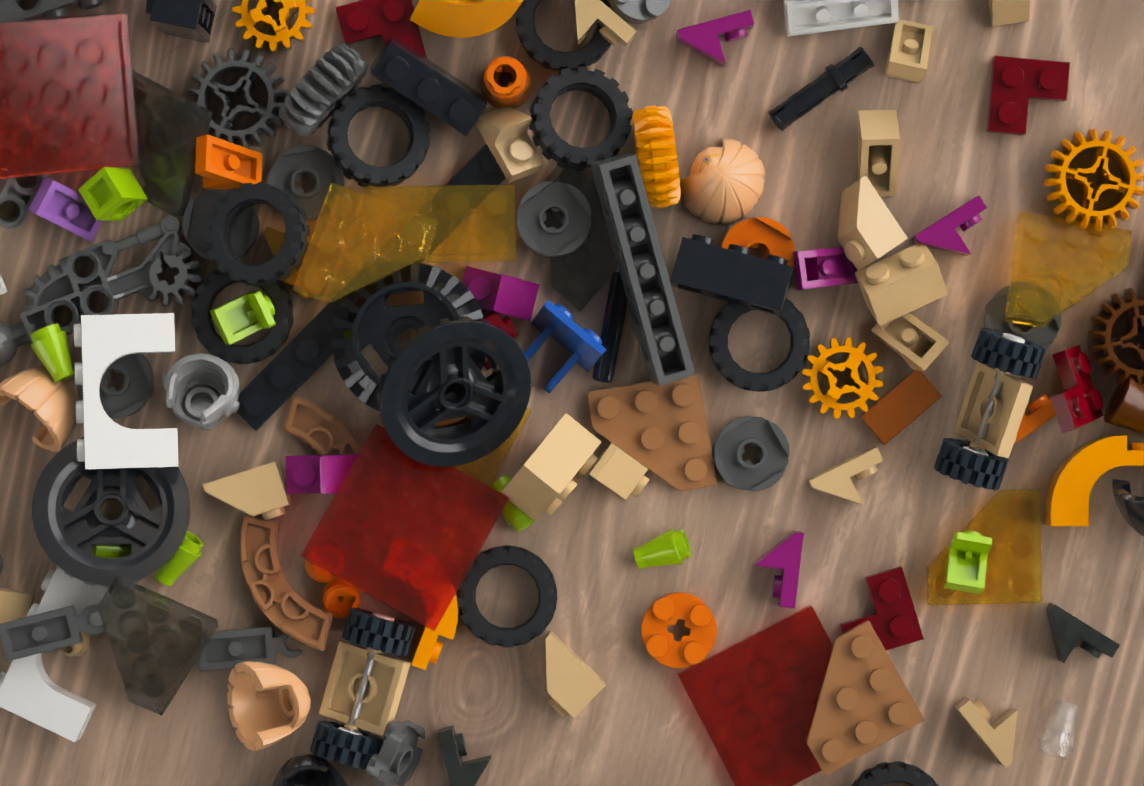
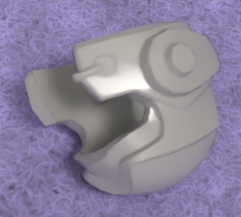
M204 353L188 355L173 364L162 376L163 388L167 391L166 407L173 408V413L178 419L193 427L211 430L220 424L225 417H229L232 413L237 412L239 408V378L233 367L219 357Z

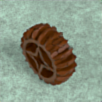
M1144 287L1140 288L1137 299L1132 288L1124 290L1125 301H1123L1119 294H1112L1110 298L1114 308L1106 303H1101L1099 309L1106 317L1092 316L1091 318L1094 324L1101 327L1100 331H1088V337L1099 338V344L1088 347L1089 352L1101 351L1103 356L1094 361L1095 366H1101L1105 363L1109 364L1103 373L1106 378H1110L1116 372H1119L1116 378V384L1119 386H1123L1126 383L1129 375L1138 384H1141L1142 378L1144 381V341L1141 344V349L1138 348L1139 344H1133V342L1123 343V340L1131 339L1132 336L1137 335V328H1141L1140 333H1144V315H1140L1139 307L1144 308ZM1127 310L1128 318H1126L1127 328L1121 336L1111 339V330L1114 322ZM1120 348L1129 349L1133 353L1135 361H1139L1140 370L1123 364L1113 350Z

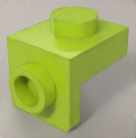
M248 291L210 310L225 345H231L263 328H271L276 325L273 315H275L274 306L269 297L265 294L262 295L261 291Z
M976 531L954 533L948 546L944 588L982 594L985 587L987 558L992 547V538L984 537Z

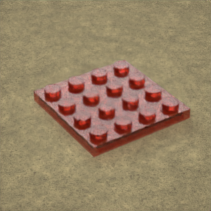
M128 13L0 22V179L102 169L103 167L140 165Z
M376 424L302 552L301 558L435 632L507 504L509 497L453 466H432L410 458L394 444L386 433L385 428Z
M811 604L704 659L702 662L677 673L735 786H792L821 771L818 762L806 743V738L812 724L820 688L831 656L832 643Z

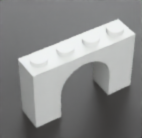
M174 313L81 315V324H74V347H82V362H75V385H83V400L76 401V423H84V439H77L78 462H85V469L179 467L177 428L130 429L123 427L106 414L99 394L101 379L105 371L117 359L130 354L175 353Z
M57 566L56 570L50 569L41 585V589L45 591L40 604L34 603L31 606L26 617L74 605L77 616L86 607L99 604L102 606V610L90 614V623L95 626L106 624L107 629L105 631L125 639L130 636L145 602L116 588L85 584L79 579L66 575ZM42 653L15 659L12 661L7 673L1 671V708L73 742L81 739L97 704L54 683L44 669Z

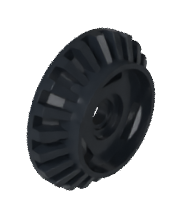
M420 262L389 264L386 267L376 269L352 286V289L342 299L336 317H334L331 347L336 368L348 389L364 404L380 412V407L377 404V394L381 392L380 379L361 354V350L371 344L389 368L387 361L390 356H396L402 349L398 343V338L402 331L413 329L419 333L418 329L427 325L431 328L438 325V320L445 318L455 321L460 316H467L476 321L484 320L481 308L470 290L459 279L436 266ZM412 291L423 292L424 304L386 308L385 296L389 294ZM477 349L469 356L481 371L486 356L483 351ZM428 360L416 371L408 390H413ZM453 383L448 386L445 391V398L454 399L458 397L462 392L463 385L461 383Z
M460 316L455 321H450L448 318L438 320V325L431 328L425 325L418 329L420 334L412 340L406 338L400 344L402 349L396 356L391 355L387 361L389 368L386 374H381L379 380L381 385V392L377 394V404L380 407L379 417L386 433L394 444L410 458L424 464L439 467L467 464L488 455L501 446L521 422L531 392V376L528 362L521 348L506 331L492 325L487 320L480 319L476 321L467 316ZM477 349L483 351L492 365V374L487 378L484 377L469 356ZM428 360L413 390H408L414 374ZM453 383H461L463 385L462 392L458 397L454 399L445 398V391L448 386ZM465 417L452 424L435 426L438 421Z
M76 440L58 452L42 471L33 495L32 517L38 541L54 565L62 569L66 575L79 579L85 584L116 588L119 585L129 584L130 586L139 583L140 580L149 576L152 577L174 558L175 553L183 544L189 526L190 498L185 479L178 467L85 469V462H78ZM140 476L147 481L161 506L152 511L149 510L133 483V480ZM86 477L91 480V483L74 511L72 512L63 507L76 483L81 478ZM114 500L121 504L123 512L119 518L108 520L101 515L100 509L107 501ZM131 546V555L120 558H101L92 555V547Z

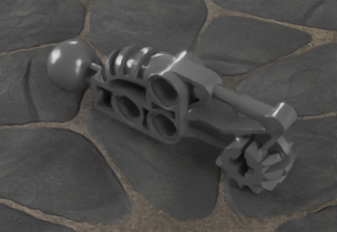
M166 216L161 222L138 230L136 234L116 242L105 240L82 250H77L71 255L60 259L59 265L54 266L51 264L47 266V271L42 276L36 275L33 277L34 282L31 288L26 287L24 290L26 306H22V313H20L22 321L10 326L0 322V367H3L12 360L16 354L17 347L29 342L33 343L30 334L46 326L56 324L55 314L63 306H68L73 312L72 322L66 327H60L61 331H66V335L74 333V324H81V315L115 314L118 310L119 300L138 292L148 302L155 301L162 293L161 304L164 307H169L171 295L174 296L178 305H184L182 291L194 297L197 293L195 289L188 285L190 281L201 283L202 277L193 275L190 271L201 267V264L198 260L186 264L192 255V249L180 243V221L174 216ZM162 238L140 266L109 277L119 252ZM161 252H163V254H164V256H163L164 260H163V259L161 258V256H160V253H161ZM90 257L95 265L94 272L89 277L81 278L76 270L77 263L82 258ZM165 263L170 268L179 270V274L174 276L175 283L172 285L166 280H161V276L166 274ZM103 292L108 297V307L102 313H95L90 306L91 298L96 293Z

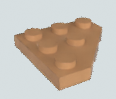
M699 374L661 386L652 382H645L587 392L593 430L679 491L717 485Z
M869 620L834 638L831 656L820 688L812 724L806 738V743L825 776L925 720Z

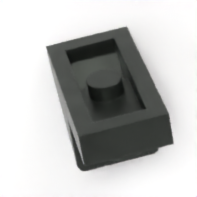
M1049 603L1046 612L1058 661L1064 663L1079 639L1083 640L1079 647L1099 659L1102 653L1113 658L1120 646L1118 643L1057 605Z
M454 725L439 729L437 734L450 786H475L492 755L462 762L461 757L467 755L463 734H456Z

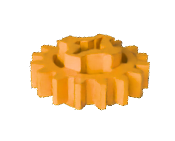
M240 0L242 2L241 6L232 7L234 14L242 15V18L235 22V26L238 29H248L244 33L243 38L248 42L256 37L255 47L259 50L266 43H269L273 53H277L278 44L283 43L288 50H291V39L294 37L303 42L305 39L300 32L302 28L310 30L313 28V25L306 18L316 14L315 8L306 6V3L311 0H272L278 7H284L279 10L280 17L278 19L281 24L279 26L270 15H265V13L270 11L269 0H259L257 7L250 10L252 0ZM299 10L296 23L289 29L288 22L291 15ZM267 25L274 29L276 35L263 34L255 27Z
M846 337L843 346H839L836 338L830 339L829 349H826L822 344L816 346L820 354L818 357L807 356L806 359L812 364L811 369L801 370V374L808 376L810 382L803 384L802 389L812 390L813 395L807 400L810 404L818 400L822 403L819 408L821 414H824L831 408L833 409V418L839 419L842 410L846 411L849 418H854V408L858 407L861 411L867 412L869 409L865 401L867 399L873 401L879 399L872 391L874 387H882L884 385V382L875 379V374L883 371V367H873L871 362L877 357V354L874 352L865 355L863 353L866 347L864 342H861L854 348L852 347V339L850 337ZM835 353H849L842 363L833 364L826 360L827 357ZM860 362L863 363L867 372V384L859 378L857 368L861 364ZM845 368L848 369L847 377L852 380L851 383L855 384L857 388L846 384L838 388L835 385L837 378L828 369L838 372L845 370ZM818 372L824 375L826 379L827 389L824 395L818 386ZM851 392L859 396L856 400L849 403H836L844 393Z

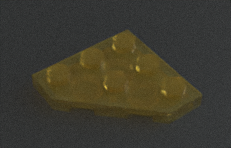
M331 182L293 291L330 304L344 298V296L362 287L371 285L410 264L427 258L440 221Z
M1020 211L1017 218L1005 321L1042 328L1070 306L1073 307L1095 292L1111 278L1114 279L1124 272L1129 263L1132 231L1109 228L1108 226H1102V230L1095 231L1091 223L1084 229L1080 228L1079 221L1067 224L1065 219Z
M1040 489L1000 490L960 531H976L984 537L992 538V547L987 558L985 587L982 594L944 588L949 544L926 567L927 605L1043 603Z

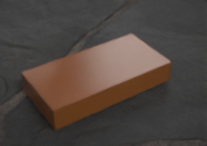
M913 370L859 417L880 442L886 445L940 399L942 395L921 371Z

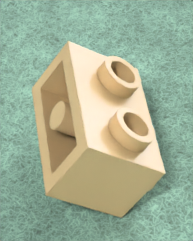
M917 243L855 272L865 303L879 326L948 295L939 265L927 245L923 243Z

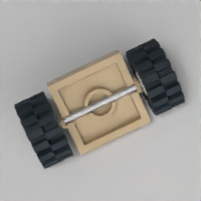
M981 327L971 355L974 360H977V364L954 429V433L971 442L966 443L958 439L944 438L934 466L936 471L950 476L949 478L960 480L965 484H972L978 488L999 490L1009 461L1007 458H1009L1013 444L1016 441L1017 432L1033 388L1032 385L1012 375L1037 379L1046 348L1011 333Z
M350 608L342 638L352 643L339 641L319 714L344 722L345 724L340 725L331 721H318L310 747L311 753L327 758L330 761L339 762V764H347L362 769L367 768V764L374 754H379L383 738L371 732L384 736L388 725L395 720L411 664L382 654V651L408 656L416 628L415 625L381 613Z

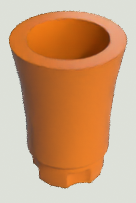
M502 56L492 60L484 69L480 80V87L483 96L486 97V101L498 109L502 107H512L515 109L524 104L529 98L533 88V80L529 69L521 61L509 56ZM503 74H509L513 77V82H509L508 87H502L498 82L499 77Z

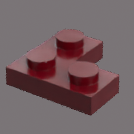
M361 0L335 7L346 45L382 36L385 45L392 35L427 58L419 25L410 21L414 12L412 0Z
M994 56L986 132L1024 136L1027 127L1029 98L1054 101L1067 100L1070 62Z
M1080 344L1052 354L1064 391L1050 397L1062 433L1075 430L1104 416L1102 412L1103 400L1100 392L1094 388L1090 377V361L1087 355L1082 352Z
M899 566L866 576L865 580L875 613L840 623L842 634L869 620L886 651L923 640L903 568Z

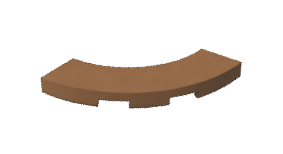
M293 395L283 427L284 432L300 438L309 444L319 455L363 454L364 492L336 494L337 507L334 525L371 535L375 514V490L372 474L361 447L345 425L334 415L310 400Z
M243 514L239 535L240 561L247 586L263 614L284 634L309 648L324 652L334 615L318 609L305 601L287 581L278 556L280 524Z

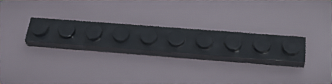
M487 144L239 394L238 402L240 405L237 413L255 431H258L333 355L331 339L334 317H336L342 299L352 289V286L370 272L386 267L389 264L423 263L506 179ZM392 294L385 296V300H387Z

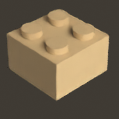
M566 413L501 494L535 522L544 512L551 516L597 461L598 457L593 452L600 445L601 441Z

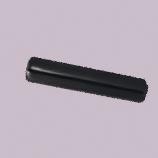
M619 272L612 274L600 335L601 345L607 350L595 363L593 379L604 383H611L613 381L628 304Z

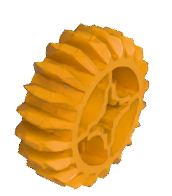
M656 105L637 109L632 115L634 144L649 205L658 209L678 204L681 198L670 110L666 106L656 107Z
M1096 129L1088 130L1087 141L1080 131L1074 133L1073 140L1075 146L1067 139L1062 140L1060 145L1065 154L1057 150L1052 151L1050 154L1052 159L1058 162V165L1047 164L1044 168L1046 172L1055 174V178L1043 181V186L1045 187L1055 186L1056 192L1048 194L1046 196L1047 201H1053L1057 198L1060 200L1061 204L1057 205L1053 211L1055 214H1059L1067 209L1069 213L1064 220L1067 224H1071L1077 216L1080 217L1078 222L1080 230H1085L1090 220H1092L1094 231L1102 230L1103 219L1109 228L1116 227L1115 214L1123 221L1128 220L1130 216L1125 206L1133 210L1138 209L1140 206L1138 201L1132 198V195H1144V188L1135 186L1136 182L1144 181V173L1136 174L1134 169L1144 164L1143 159L1131 161L1129 156L1134 154L1137 149L1135 146H1131L1123 151L1121 149L1125 143V137L1123 136L1115 139L1113 144L1110 143L1112 137L1110 130H1105L1100 140H1098ZM1091 149L1096 150L1095 158H1092L1087 169L1068 167L1071 160L1079 152ZM1108 154L1119 164L1124 181L1114 177L1109 172ZM1097 171L1100 174L1098 178L1102 177L1103 183L1107 184H1101L1093 189L1089 186L1092 182L1088 183L1087 178L1082 176H1089ZM1066 179H1069L1070 182L1077 184L1081 188L1082 206L1077 204L1070 196L1066 186ZM1103 191L1121 193L1116 203L1107 210L1093 211L1095 202H1098L1099 196Z

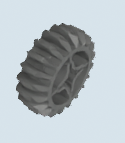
M344 43L332 47L320 60H317L314 66L307 71L291 90V93L281 105L279 117L292 132H296L301 137L310 136L331 118L342 100L355 91V88L366 75L368 64L353 48L350 49Z
M228 49L227 62H224L218 53L214 54L213 60L217 66L213 69L208 63L202 62L200 66L208 74L205 78L198 74H193L192 80L201 85L200 89L188 88L187 90L188 95L198 97L197 102L187 104L189 111H200V114L191 119L192 124L200 125L204 122L206 123L201 129L200 135H210L214 131V137L220 139L225 137L227 138L226 141L236 144V140H240V146L248 149V139L253 138L254 143L258 147L263 146V140L259 135L263 131L268 137L273 139L276 134L269 128V125L273 122L282 127L285 123L280 117L275 116L283 104L278 103V99L286 98L289 95L287 89H276L277 86L285 82L283 75L270 77L275 72L276 65L269 63L262 69L261 67L265 59L262 54H258L251 63V55L248 49H243L240 60H237L233 49ZM235 70L247 71L244 77L241 76L240 80L233 86H225L216 82L228 72ZM257 76L262 78L267 87V109L253 100L252 92ZM242 91H245L246 94L243 97L255 108L251 109L246 105H237L235 109H231L230 106L233 103L222 92L238 96ZM210 92L220 97L224 102V109L221 114L222 119L219 125L214 121L209 110L208 99ZM244 114H251L261 118L259 122L250 128L238 131L229 130L232 124H235L238 118Z

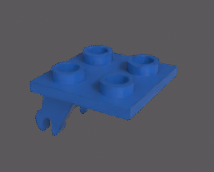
M547 300L531 322L541 334L524 355L528 362L549 336L553 337L573 354L544 388L550 394L575 363H578L588 372L607 349L601 345L602 340L596 333L588 328L583 330L572 320V314L564 306L558 303L554 305Z

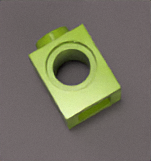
M103 167L78 189L96 220L123 221L148 200L130 168Z

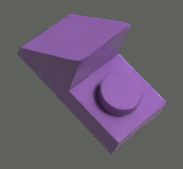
M47 176L28 209L90 242L93 241L103 220L95 219L79 192Z

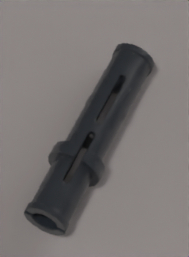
M860 46L834 66L832 64L828 65L825 68L826 72L790 96L786 101L768 111V114L782 132L839 90L841 92L845 91L848 88L847 84L874 67V63Z

